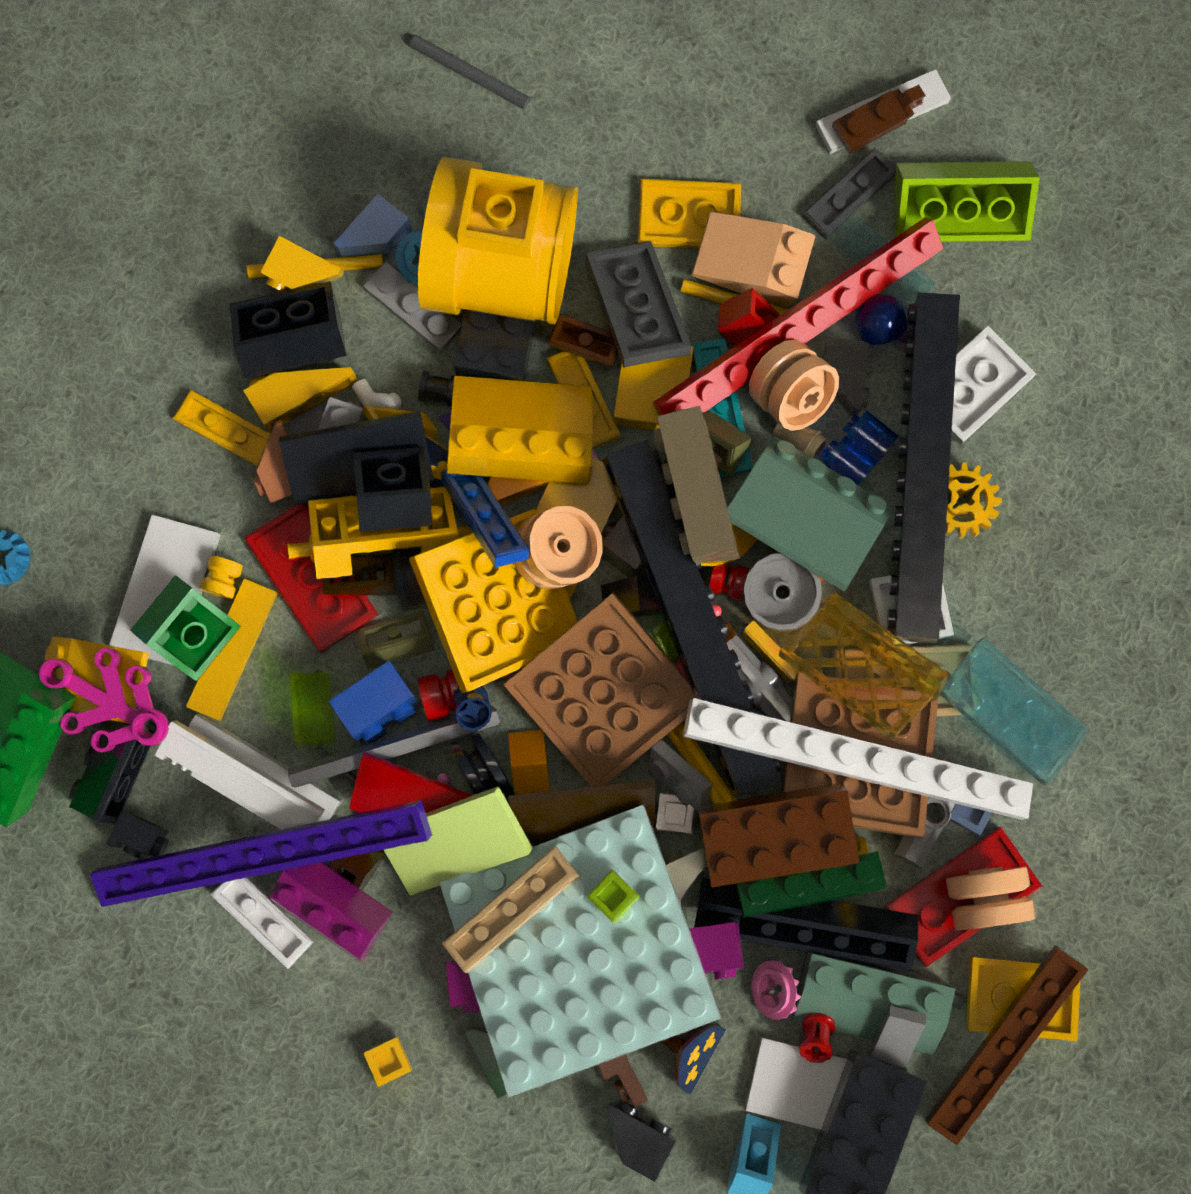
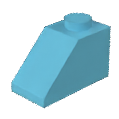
M746 1114L730 1169L726 1194L769 1193L774 1179L782 1124Z

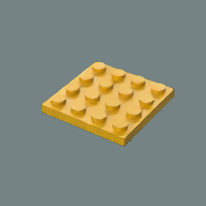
M532 509L509 519L517 530L527 518L536 515L537 512L535 509ZM474 533L409 558L462 693L474 690L525 667L539 653L578 622L565 586L558 589H542L532 585L518 572L515 563L494 567Z

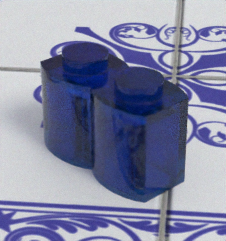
M866 411L861 417L855 414L842 429L847 433L839 443L833 439L821 454L825 458L823 463L826 467L843 477L850 478L858 486L899 438L895 432L869 411Z

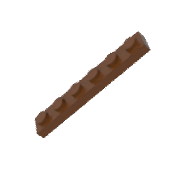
M1054 945L926 1117L927 1125L955 1145H958L1081 981L1088 968Z

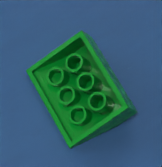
M0 652V824L8 827L29 811L62 732L61 718L70 712L76 696L63 688L46 687L42 683L39 674Z

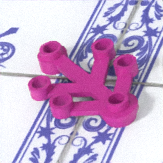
M113 648L100 649L94 659L96 666L101 669L107 692L74 674L71 664L64 659H50L41 666L39 675L46 687H67L99 706V708L82 713H66L61 718V728L67 734H78L87 726L118 717L129 723L130 726L113 732L111 730L95 732L91 738V745L97 752L111 751L117 744L137 739L144 745H157L167 737L169 722L164 713L153 708L147 686L151 680V673L144 666H133L125 674L127 684L133 687L137 705L136 710L126 704L117 671L121 658L118 651ZM106 653H109L112 657V662L109 666L103 662V657ZM58 667L64 670V677L61 680L56 677ZM137 670L143 675V679L139 684L134 680V673ZM72 716L78 721L76 729H72L69 725V720ZM150 720L154 721L157 726L153 734L147 729V724ZM103 734L108 738V745L105 748L100 744V737Z

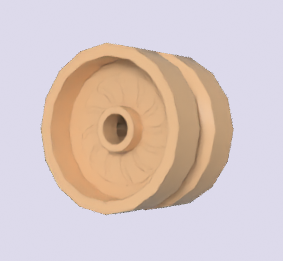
M798 340L784 341L769 350L753 370L749 382V394L752 400L764 411L769 412L772 418L782 427L791 431L804 429L816 422L832 404L839 388V376L836 369L824 359L817 357L812 349Z
M556 506L527 518L517 529V532L529 549L528 560L516 562L515 565L518 572L532 585L542 589H558L576 584L589 578L599 565L603 553L601 533L596 522L580 509L573 506Z
M994 867L969 871L968 875L946 878L949 897L955 900L973 898L974 902L973 904L958 906L952 911L955 930L993 927L1036 919L1032 899L1028 897H1008V893L1023 891L1030 886L1027 867L1010 869Z

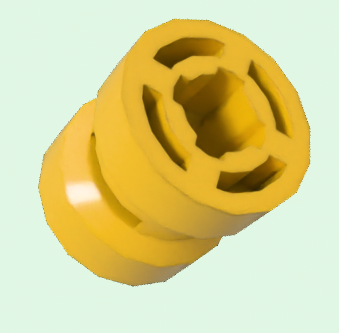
M210 555L206 565L209 573L201 580L199 590L214 596L233 600L236 591L234 579L240 577L243 565L229 559Z

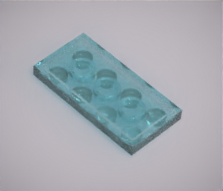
M985 638L977 641L937 691L1042 785L1050 784L1090 732L1088 728Z

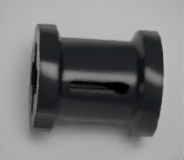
M423 370L419 384L418 400L423 402L425 399L446 402L447 406L452 407L454 376L452 375L451 378L430 375L429 371Z

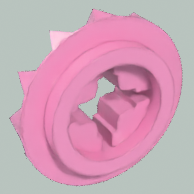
M783 961L763 962L757 967L752 977L751 991L753 1000L759 1011L767 1018L773 1020L788 1018L790 1013L797 1011L795 1003L801 998L796 992V986L800 981L793 978V968L785 967ZM779 984L782 986L781 992L776 995L775 993L770 994L774 987Z

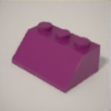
M323 863L284 870L269 896L274 904L361 964L366 959L393 911Z

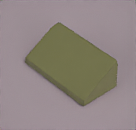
M708 409L703 415L707 424L713 452L722 458L719 468L732 475L745 454L751 437Z
M424 610L357 629L361 652L367 669L380 667L388 661L393 663L435 650Z

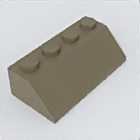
M700 405L657 416L660 428L653 429L658 450L665 449L668 462L662 464L667 485L674 484L677 497L671 498L670 501L675 520L682 519L685 532L680 533L679 538L684 555L691 554L694 563L740 559L707 424Z

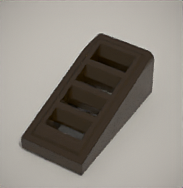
M392 554L351 557L352 570H355V582H349L348 576H341V583H334V578H323L324 594L396 595ZM362 570H369L370 581H363ZM377 571H383L384 579L377 580Z

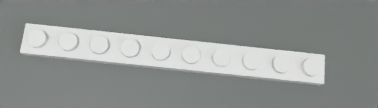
M695 698L689 700L683 731L684 737L1020 820L1029 818L1033 783Z

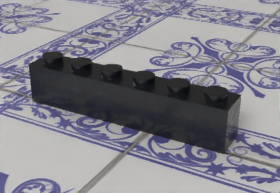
M702 877L694 928L735 922L739 926L740 940L912 970L918 945V915L829 900L742 918L735 884L711 887L710 879Z

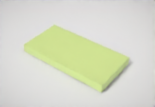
M498 786L427 812L426 816L432 832V836L428 841L384 849V852L411 896L440 886V882L466 872L475 874L529 855L533 848Z

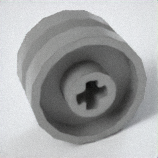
M782 553L770 554L758 561L747 575L744 585L746 607L753 619L767 630L778 633L797 631L809 624L818 612L822 598L820 577ZM780 586H786L788 592H790L786 599H780L776 595V590L779 591Z

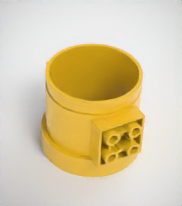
M442 157L433 178L423 225L418 268V300L420 308L458 315L461 309L530 321H547L548 324L555 325L559 316L569 269L577 213L578 187L573 185L562 186L557 185L555 182L482 170L480 162Z

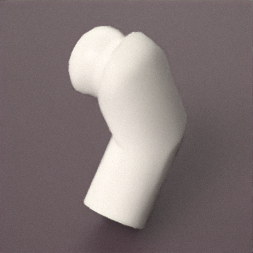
M366 379L359 380L351 387L363 407L364 405L391 409L401 408L402 402L399 395L396 393H375Z

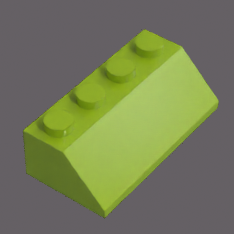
M1031 161L897 163L894 185L896 237L926 217L933 219L941 242L1031 241L1040 177Z

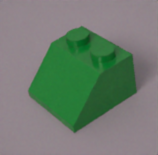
M175 575L130 631L148 647L190 678L197 681L241 626Z

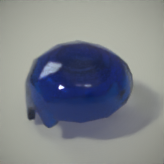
M877 294L860 305L855 314V325L860 339L864 343L878 345L886 344L902 335L908 328L906 310L902 301L891 294Z

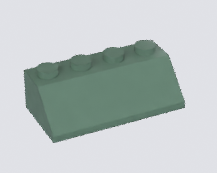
M806 952L797 992L801 998L795 1003L797 1011L793 1012L792 1021L802 1023L806 1015L822 1013L834 1020V1031L874 1041L890 1005L926 1014V1026L914 1050L934 1055L948 1026L956 988L947 982L895 971L856 960Z

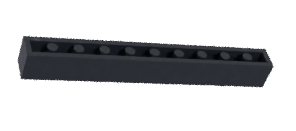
M918 292L915 303L908 305L907 325H913L912 337L906 338L905 358H911L910 370H904L903 391H909L908 404H902L900 424L907 426L906 438L900 437L898 458L904 459V472L898 471L896 480V492L902 493L901 506H895L894 526L900 527L899 540H893L892 561H898L897 575L891 574L889 595L895 596V610L889 609L887 618V630L893 631V640L935 644L939 639L960 295Z
M648 440L607 454L602 461L694 698L753 713L751 704L754 703L753 694L748 684H742L738 670L741 669V664L736 652L733 649L729 650L724 637L728 635V631L723 618L720 615H715L711 605L715 601L714 594L709 583H703L698 571L701 568V563H694L691 554L684 555L679 534L684 533L685 529L682 519L675 520L670 501L671 498H675L671 484L667 485L666 481H663L659 468L662 467V461L655 447L650 448ZM713 744L732 796L742 797L780 781L777 772L781 771L777 759Z

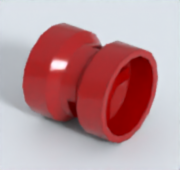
M727 564L713 566L709 580L713 594L724 593L728 594L730 599L741 601L749 568L741 565L731 567ZM726 574H727V575H729V576H728V580H727V584L724 585L725 577H726Z

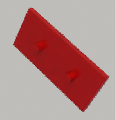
M364 752L349 809L362 813L421 800L425 813L473 795Z

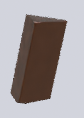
M559 313L547 345L612 368L618 356V351L611 332Z

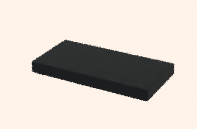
M420 411L279 437L295 505L308 503L309 500L329 499L356 494L353 452L425 447L429 480L434 479Z

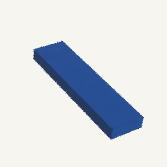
M447 470L442 471L441 482L493 566L499 567L528 560V547L482 476L449 474Z

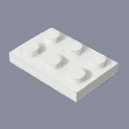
M989 326L956 355L951 436L960 445L1036 375Z

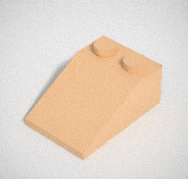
M710 212L691 276L738 293H743L753 288L769 304L787 308L798 299L816 235L782 223Z

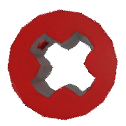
M822 1013L806 1015L802 1021L805 1036L804 1041L800 1044V1055L813 1063H823L830 1060L833 1054L830 1036L835 1030L834 1020ZM817 1024H820V1030L816 1029ZM815 1046L818 1047V1052H815Z

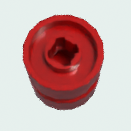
M452 669L446 671L445 677H441L437 673L418 677L419 690L428 722L447 718L450 711H455L453 695L459 686Z

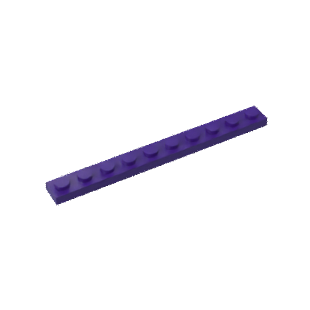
M419 800L97 868L90 873L101 907L424 842L430 839L432 832L422 801Z

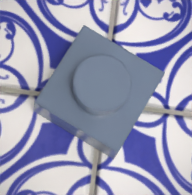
M955 804L951 811L950 821L980 836L992 812Z

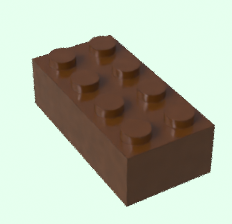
M843 783L698 806L711 887L859 863L849 795Z

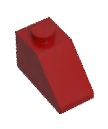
M751 288L720 304L717 330L724 338L736 346L781 314L757 291Z

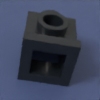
M122 811L106 844L121 848L122 844H124L123 851L139 859H143L145 855L154 857L164 854L169 840L165 838L169 830L131 812Z

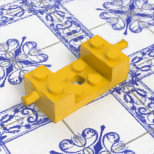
M445 487L430 488L432 526L360 531L357 496L309 500L311 524L309 542L287 545L289 559L311 556V560L315 564L316 578L321 579L352 575V553H368L419 546L421 553L473 532L469 526L457 527L451 496Z

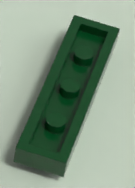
M876 851L858 855V864L736 883L735 887L742 918L884 890L887 888L879 853Z

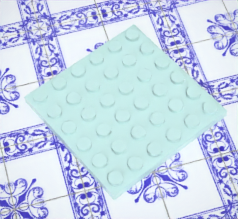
M643 805L534 846L530 854L475 874L466 872L440 882L456 932L554 846L560 850L580 875L468 972L508 1097L721 1019L648 814ZM612 869L641 896L615 924L586 897Z

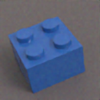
M390 661L329 701L351 736L360 743L367 740L369 744L385 735L387 731L384 727L396 720L400 724L416 713L414 707L420 704Z

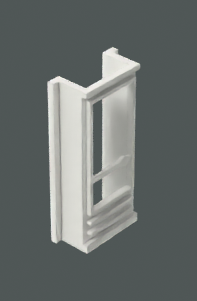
M201 714L194 716L189 727L177 720L171 721L168 726V735L155 753V756L161 760L170 758L172 759L171 764L182 765L181 770L192 771L191 776L281 830L329 820L343 800L315 782L297 788L292 787L288 777V768L290 767Z

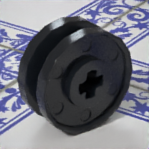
M478 730L470 734L475 751L468 754L458 742L449 746L459 763L460 770L475 795L498 786L506 799L509 795H515L508 783L506 774Z

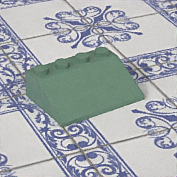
M776 436L773 437L728 506L732 524L844 592L894 509L893 506L886 503L880 496L871 494L856 485L850 478L841 476L826 467L820 460L811 458L796 449L790 442L781 440Z

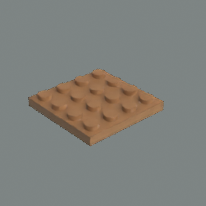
M613 592L504 683L507 690L591 787L606 785L682 723L687 716L689 700L694 698L687 678Z
M798 672L795 679L790 722L932 758L939 695ZM785 762L781 793L843 783L848 790L853 826L855 828L917 838L924 837L928 804L927 796Z

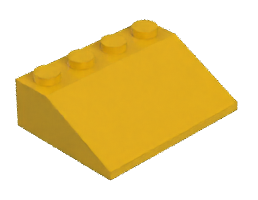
M454 376L447 473L588 484L592 466L593 443L591 386Z

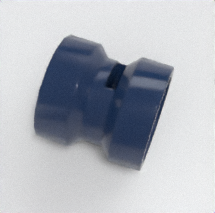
M480 686L466 693H462L459 687L455 690L453 704L456 721L459 725L467 730H479L485 727L492 715L486 689Z

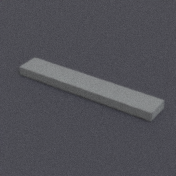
M493 705L490 706L492 712L490 721L478 731L499 725V717ZM456 717L288 768V777L291 786L297 788L358 769L364 752L387 760L464 736L477 730H467L461 727L456 721Z

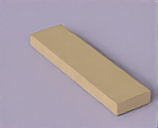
M554 846L442 943L463 972L468 973L580 875L560 850Z

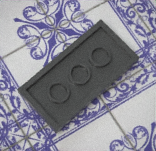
M652 242L586 253V265L623 367L690 355L691 344Z

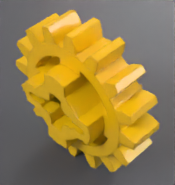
M963 462L959 470L956 471L955 467L950 464L946 536H949L955 530L959 539H963L967 531L973 537H976L980 533L979 526L984 530L989 529L992 525L989 519H996L999 515V512L993 507L999 506L1002 503V499L994 497L993 494L1000 487L999 485L990 486L988 483L992 477L991 473L986 474L984 477L979 475L981 470L979 465L973 471H969L967 462ZM958 480H967L972 483H960ZM981 492L984 495L985 508L980 504ZM973 493L967 503L953 509L958 498ZM953 518H966L968 522H959Z

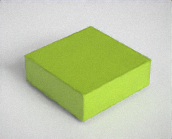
M612 869L586 897L615 924L641 896Z

